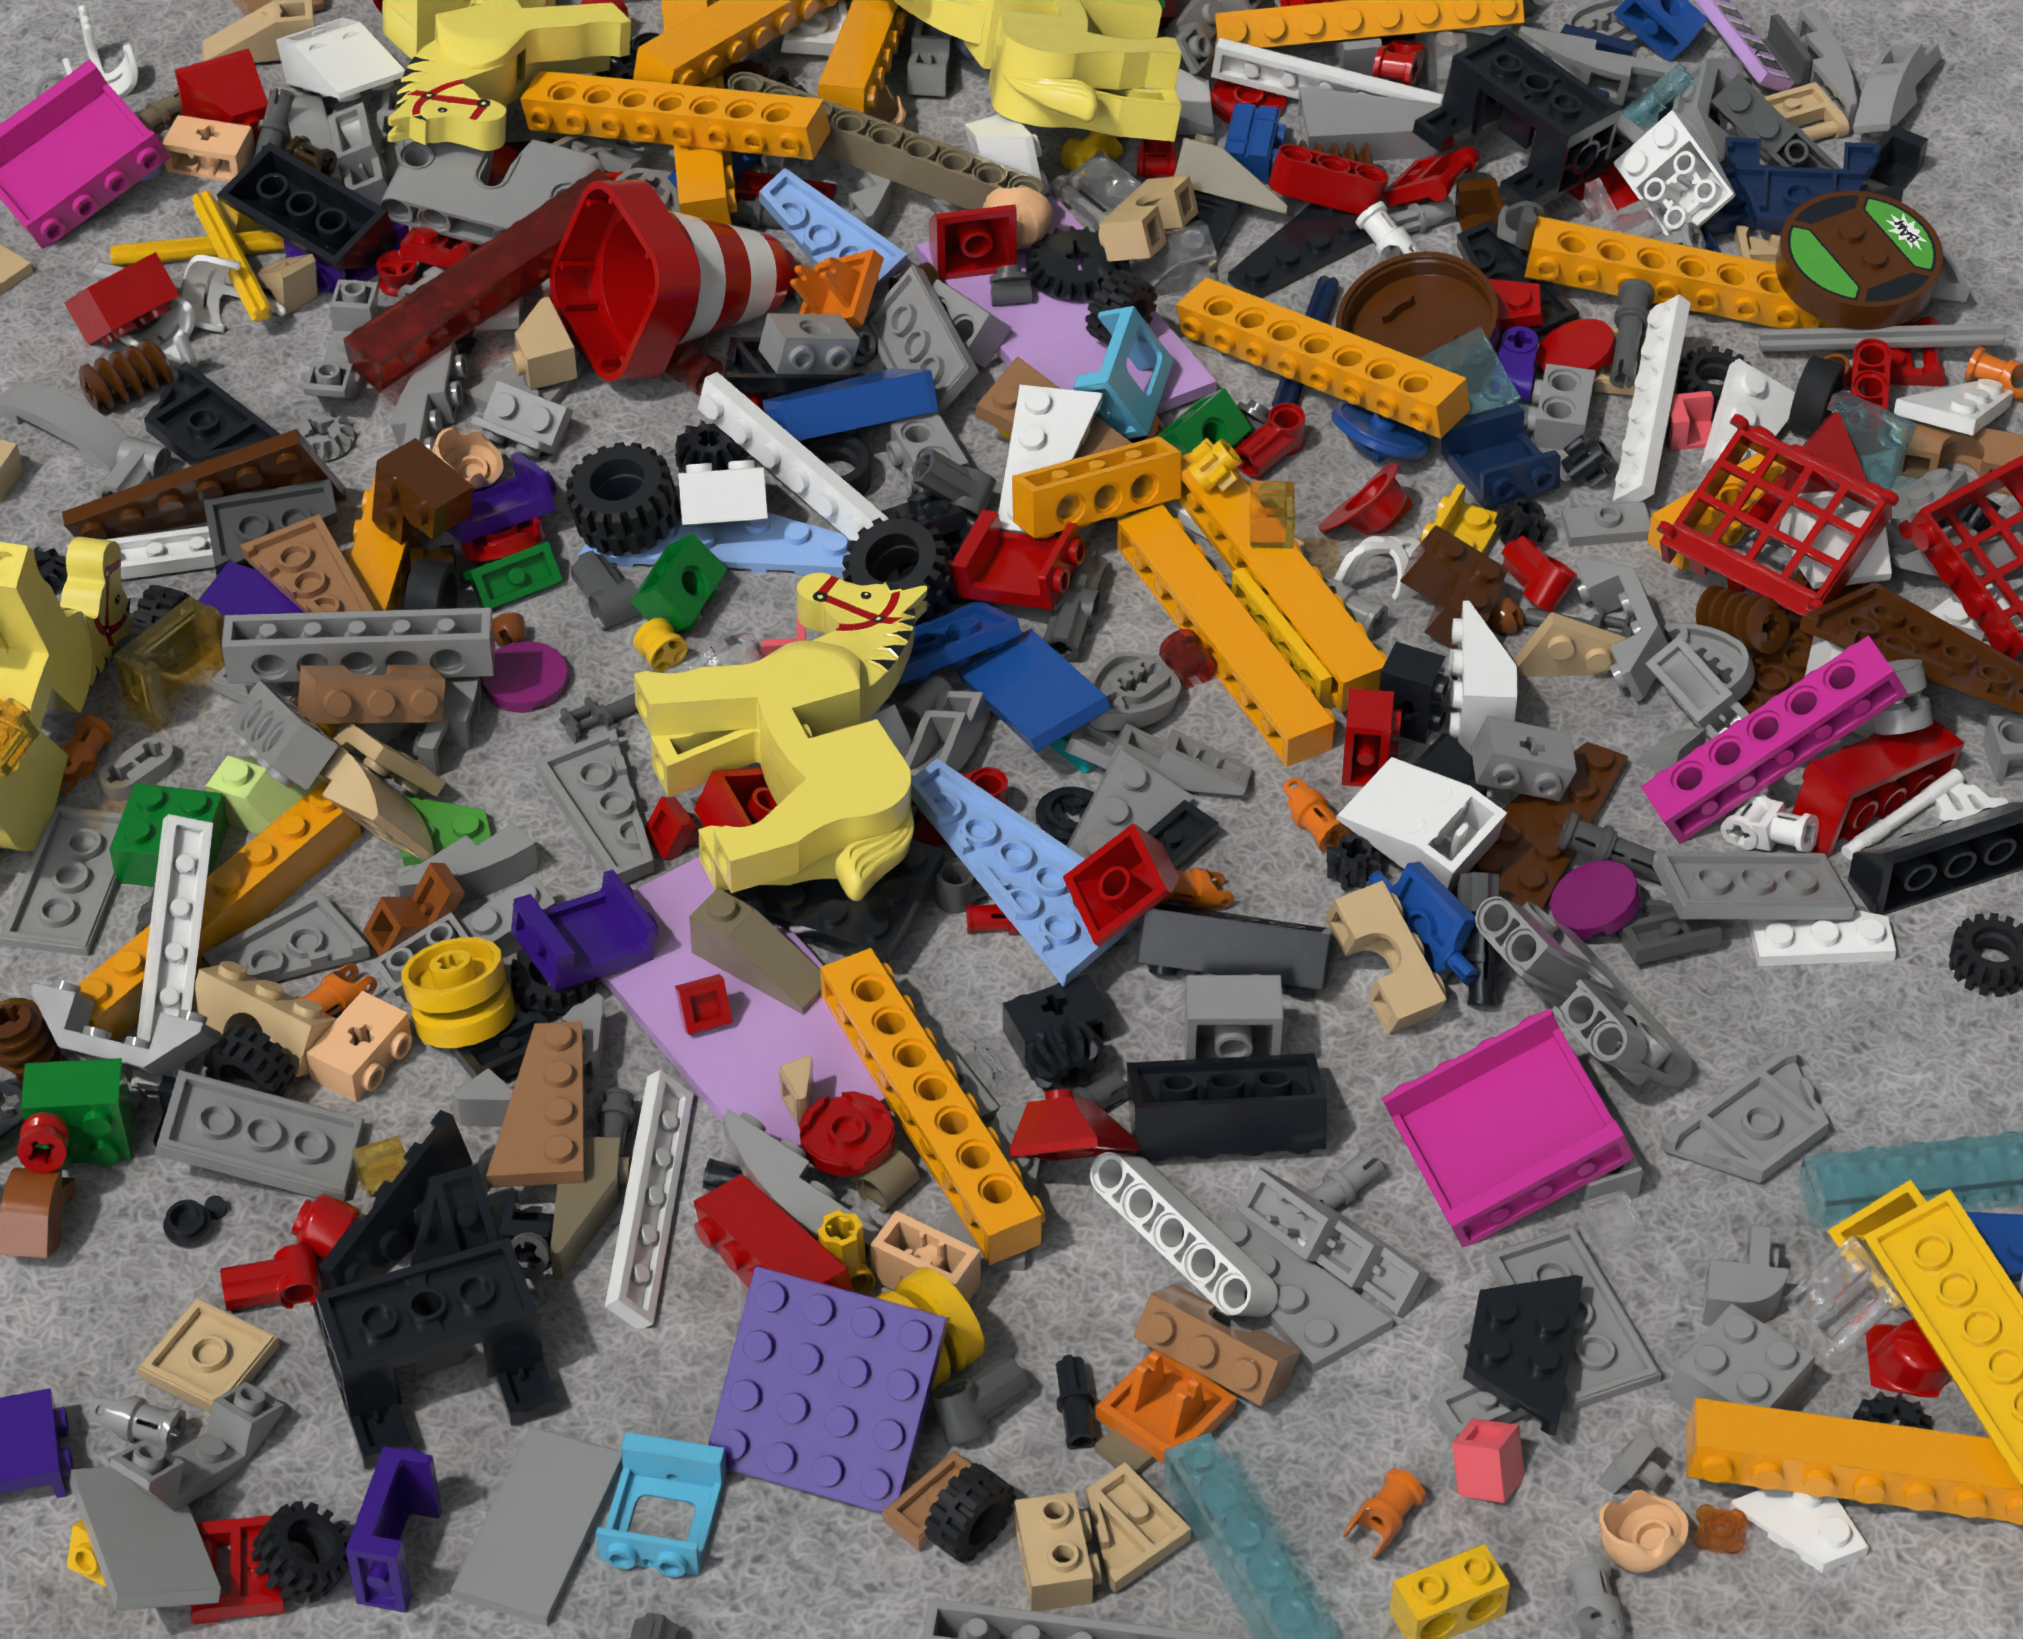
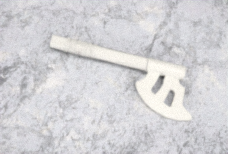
M1953 768L1921 790L1919 794L1855 836L1853 840L1842 847L1841 851L1846 858L1852 860L1854 852H1858L1867 846H1874L1890 835L1893 830L1932 804H1935L1939 810V819L1945 822L1976 814L1985 808H1995L2007 804L2008 801L2003 797L1990 798L1976 785L1964 784L1962 773L1958 769ZM1948 795L1956 800L1961 811L1956 810ZM1969 798H1972L1983 809H1976Z

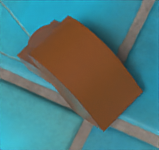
M430 863L412 897L381 896L363 932L380 957L450 912L454 915L465 892L445 863Z
M14 1167L5 1185L0 1211V1255L48 1258L59 1248L61 1241V1208L73 1199L75 1178L62 1177V1170H55L50 1173H35L27 1168Z

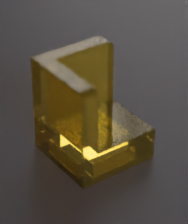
M1251 481L1249 503L1250 546L1252 548L1293 549L1296 519L1294 481Z
M399 1136L352 1150L357 1179L362 1191L367 1190L370 1197H374L373 1195L385 1180L392 1183L407 1164L403 1158L406 1153Z

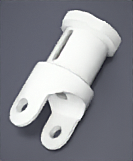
M1382 201L1370 206L1357 218L1355 223L1360 229H1364L1376 244L1375 250L1383 261L1399 256L1401 251L1404 254L1413 253L1409 248H1412L1414 252H1420L1403 227L1398 228L1386 212L1387 207Z

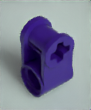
M1515 326L1503 333L1497 361L1494 362L1489 398L1530 404L1536 373L1535 357L1538 348V336L1530 328Z

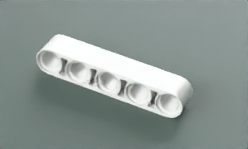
M1105 1152L1093 1161L1090 1169V1179L1095 1190L1220 1311L1227 1315L1262 1318L1274 1310L1278 1299V1291L1274 1281L1146 1159L1141 1156ZM1215 1259V1268L1213 1270V1261ZM1246 1288H1247V1298H1246V1301H1245L1244 1296H1245V1290H1246Z

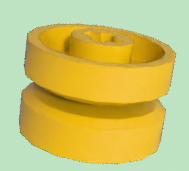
M459 937L440 941L412 956L401 970V982L406 999L411 1004V1016L416 1034L425 1044L437 1048H460L475 1045L496 1036L509 1026L516 1015L515 1000L511 986L506 981V967L501 949L493 941L480 937Z
M918 1267L899 1281L895 1291H884L876 1297L950 1317L932 1390L947 1382L951 1376L950 1371H963L977 1361L985 1352V1339L970 1305L949 1280L932 1268Z

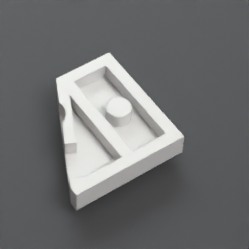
M1760 1489L1731 1500L1730 1511L1740 1520L1745 1517L1768 1532L1767 1537L1783 1548L1794 1550L1799 1554L1801 1560L1821 1573L1867 1556L1869 1546L1837 1498L1827 1496L1814 1497L1805 1493L1776 1489Z

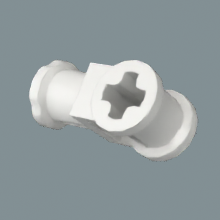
M1757 793L1739 805L1736 813L1728 816L1721 825L1723 838L1727 842L1745 850L1756 848L1771 851L1775 844L1779 843L1796 847L1797 851L1809 853L1816 844L1819 832V820L1816 815L1805 813L1803 816L1786 813L1784 802L1771 800L1761 793Z

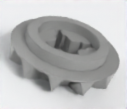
M317 410L314 416L311 417L300 415L299 423L291 424L289 431L297 429L324 462L344 455L352 447L355 439L354 428L350 426L347 416L337 417L333 410L326 415H320ZM313 430L320 434L313 435ZM328 432V438L321 435Z

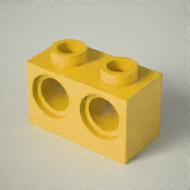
M1484 1543L1393 1580L1389 1613L1405 1639H1449L1504 1616L1510 1583Z

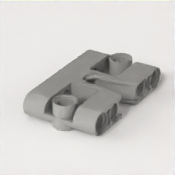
M532 139L510 165L503 181L497 186H487L490 181L494 150L481 151L452 142L427 143V145H423L411 140L410 143L404 145L399 151V166L379 206L387 210L391 221L415 228H431L441 235L552 263L583 190L591 182L601 181L605 169L600 160L590 154Z
M1493 896L1480 904L1475 916L1476 927L1520 977L1537 986L1539 990L1555 996L1564 1002L1561 1006H1555L1552 1012L1595 1058L1614 1066L1622 1075L1638 1086H1642L1648 1080L1662 1087L1674 1089L1681 1087L1687 1082L1692 1072V1061L1688 1053L1574 931L1555 922L1547 913L1530 901L1520 906L1503 897ZM1667 1058L1666 1065L1663 1069H1660L1659 1066Z

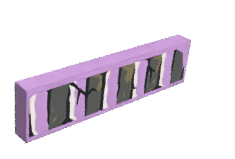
M1695 0L1759 85L1778 92L1789 90L1792 87L1794 81L1731 0Z

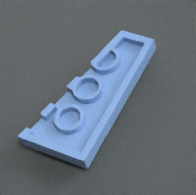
M786 168L759 191V202L814 264L824 262L829 257L840 258L872 249L877 251L884 259L873 294L907 263L908 254Z

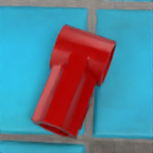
M1281 403L1272 407L1268 414V422L1234 449L1242 461L1237 466L1238 470L1250 478H1259L1283 457L1299 453L1304 448L1305 441L1304 410L1293 403Z
M1523 535L1514 541H1509L1501 552L1504 559L1502 565L1508 568V571L1524 586L1522 590L1523 595L1532 603L1548 612H1555L1578 578L1577 574L1568 566L1548 556L1532 539Z
M303 1244L285 1246L278 1250L271 1260L221 1268L220 1271L227 1311L278 1302L286 1309H293V1304L310 1302L311 1306L313 1302H317L316 1293L322 1292L317 1255L313 1248Z

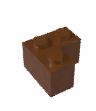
M414 438L377 460L372 521L380 531L387 533L400 545L421 532L434 539L471 517L474 486L418 439Z
M1435 525L1412 552L1400 582L1436 603L1424 633L1450 649H1458V645L1452 644L1453 618H1461L1463 601H1470L1485 623H1487L1508 568Z

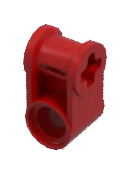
M1392 40L1391 43L1380 46L1373 64V77L1408 86L1419 85L1426 46L1404 40Z
M1140 139V147H1138L1137 176L1149 179L1174 177L1177 158L1175 142Z

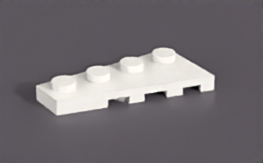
M1030 385L1019 386L998 512L1002 531L1028 534L1013 522L1012 476L1075 459L1081 444H1084L1089 434L1090 425L1095 414H1098L1101 408L1103 393Z

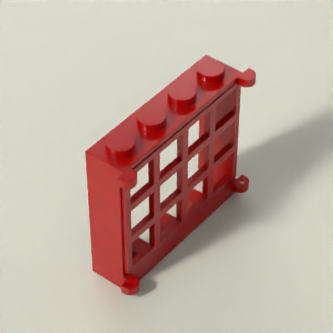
M1734 414L1730 424L1737 427L1736 433L1673 525L1667 521H1661L1656 528L1658 532L1664 534L1660 540L1662 561L1670 564L1676 554L1679 553L1690 559L1691 570L1696 575L1705 577L1712 570L1727 578L1728 589H1734L1737 592H1746L1749 589L1762 597L1774 599L1779 604L1781 610L1786 608L1803 617L1804 614L1838 598L1891 519L1892 506H1896L1899 497L1895 492L1884 489L1876 483H1864L1852 477L1845 468L1838 464L1830 463L1828 465L1814 458L1810 451L1800 445L1793 444L1790 446L1778 440L1771 431L1762 426H1750L1745 417L1740 414ZM1748 448L1765 456L1753 474L1737 466ZM1774 461L1800 474L1789 492L1762 479ZM1730 475L1747 482L1732 506L1715 498ZM1809 479L1836 492L1825 510L1798 497ZM1756 487L1782 500L1767 524L1741 511ZM1845 497L1872 510L1861 528L1833 515ZM1709 506L1725 514L1710 538L1694 530ZM1791 506L1818 518L1803 542L1776 529ZM1734 519L1761 532L1745 556L1719 543ZM1827 524L1854 537L1839 560L1812 547ZM1769 538L1796 550V553L1781 574L1754 561ZM1805 556L1832 569L1817 593L1790 579ZM1803 632V634L1807 635L1808 637H1812L1811 634Z
M2023 455L1921 508L1911 523L1907 519L1901 522L1898 527L1899 533L1903 538H1912L1915 546L1923 551L1937 570L1939 578L1950 587L1962 603L1966 614L1974 619L1981 630L1985 632L1984 634L1987 636L1991 647L2015 661L2023 656V636L2010 618L2018 614L2023 621V600L2019 599L2003 577L2023 566V546L2009 529L2023 521V510L2002 520L1985 497L2006 486L2023 508ZM1976 502L1993 526L1972 537L1955 512ZM1945 518L1962 540V543L1954 546L1937 522ZM2000 534L2017 558L1996 568L1979 544ZM1969 550L1987 574L1978 578L1962 557V553ZM1993 582L2011 607L2003 611L1985 586Z

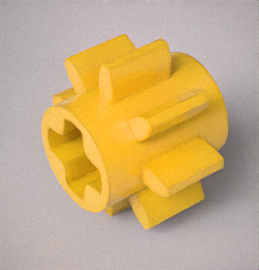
M1206 438L1190 454L1195 461L1189 466V470L1197 482L1208 491L1216 485L1222 491H1225L1240 476V473L1235 468L1242 463L1241 458L1224 439L1218 440L1213 445Z

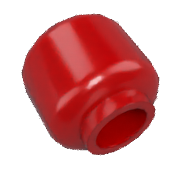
M321 1194L314 1201L305 1200L296 1217L291 1234L297 1236L296 1244L310 1246L314 1249L317 1259L323 1261L355 1218H362V1212L356 1206L328 1194Z

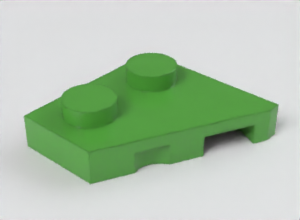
M403 795L410 801L423 819L432 840L434 854L442 851L465 835L476 845L491 837L485 809ZM401 850L404 867L424 862Z

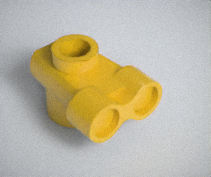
M1091 131L1084 140L1069 139L1063 146L1061 160L1063 166L1066 169H1070L1075 178L1084 180L1091 164L1106 167L1108 163L1112 164L1123 154V147L1115 136Z

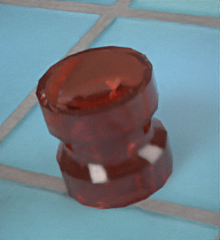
M689 341L676 346L666 367V373L669 377L679 383L686 382V387L698 396H701L702 392L698 386L704 383L705 377L716 372L721 376L723 374V364L712 355H703L702 350Z
M1180 629L1173 632L1162 642L1159 649L1160 658L1169 668L1174 670L1181 686L1185 689L1194 687L1188 679L1189 677L1197 676L1203 684L1210 681L1216 673L1218 662L1209 650L1203 648V643L1194 630Z

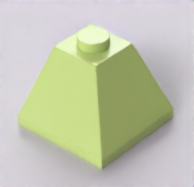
M227 755L206 784V791L223 794L228 825L255 834H260L323 781L317 776L308 790L295 782L288 788L267 773L268 770L256 762L257 759L253 756Z

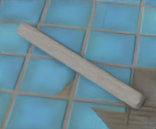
M2001 323L1892 326L1874 330L1846 327L1763 329L1759 332L1758 340L1759 349L1762 352L1855 349V346L1860 341L1867 338L1880 339L1886 342L1890 348L2000 346L2005 342V327Z

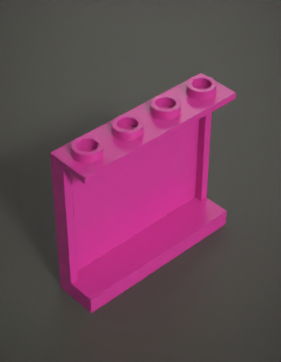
M88 60L0 124V199L40 248L43 249L53 245L171 159L154 131L147 129L107 83L97 66L91 60Z
M1550 1008L1539 1014L1524 1018L1517 1026L1496 1037L1483 1040L1474 1049L1455 1059L1440 1063L1431 1072L1412 1082H1406L1397 1086L1393 1092L1381 1098L1462 1248L1476 1244L1635 1159L1625 1135L1604 1105L1559 1028Z

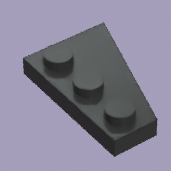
M330 479L203 500L217 576L229 561L239 565L248 563L243 558L240 549L241 544L320 514L327 527L338 523Z

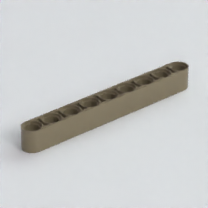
M751 72L736 73L728 80V89L820 98ZM824 99L831 131L818 154L969 210L983 208L988 194L999 187L1008 189L1024 185L1043 195V183L1033 175Z

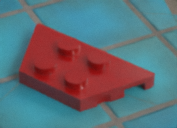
M1836 411L1825 419L1802 447L1810 451L1814 458L1828 465L1830 463L1838 464L1845 468L1852 477L1867 483L1843 420ZM1784 466L1771 483L1789 492L1800 474ZM1809 479L1800 494L1831 491V489ZM1763 491L1745 513L1767 524L1782 500Z

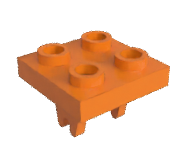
M872 249L840 258H826L824 262L815 263L813 269L804 264L795 266V272L800 278L791 279L790 284L803 299L799 314L841 315L851 328L863 326L884 258Z
M1154 1349L1096 1405L1095 1419L1110 1429H1114L1153 1455V1458L1175 1471L1236 1410L1237 1397L1204 1375Z

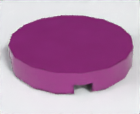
M531 641L510 643L495 650L494 676H481L483 690L490 702L505 711L518 713L534 712L533 708L543 705L546 708L555 704L565 694L569 683L566 660L558 650L544 643Z
M1610 860L1594 861L1577 867L1564 876L1552 891L1549 906L1555 922L1574 931L1581 940L1594 939L1592 934L1604 932L1605 936L1620 930L1632 920L1640 908V887L1634 873L1624 864Z

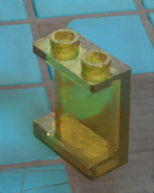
M189 596L114 654L126 713L156 733L170 723L165 702L168 697L204 669L210 668L218 673L225 666L222 652L224 619L216 608L211 605L206 606Z

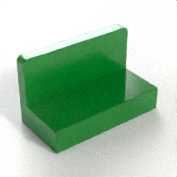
M548 541L459 574L462 582L470 580L480 608L491 607V609L563 581Z

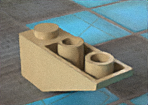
M273 0L204 39L203 61L248 48L254 63L281 60L276 39L316 26L312 0Z

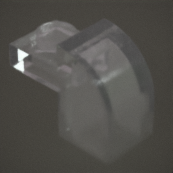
M1600 178L1585 184L1584 200L1580 203L1583 213L1589 222L1588 226L1650 239L1656 235L1663 234V230L1646 198L1616 210Z

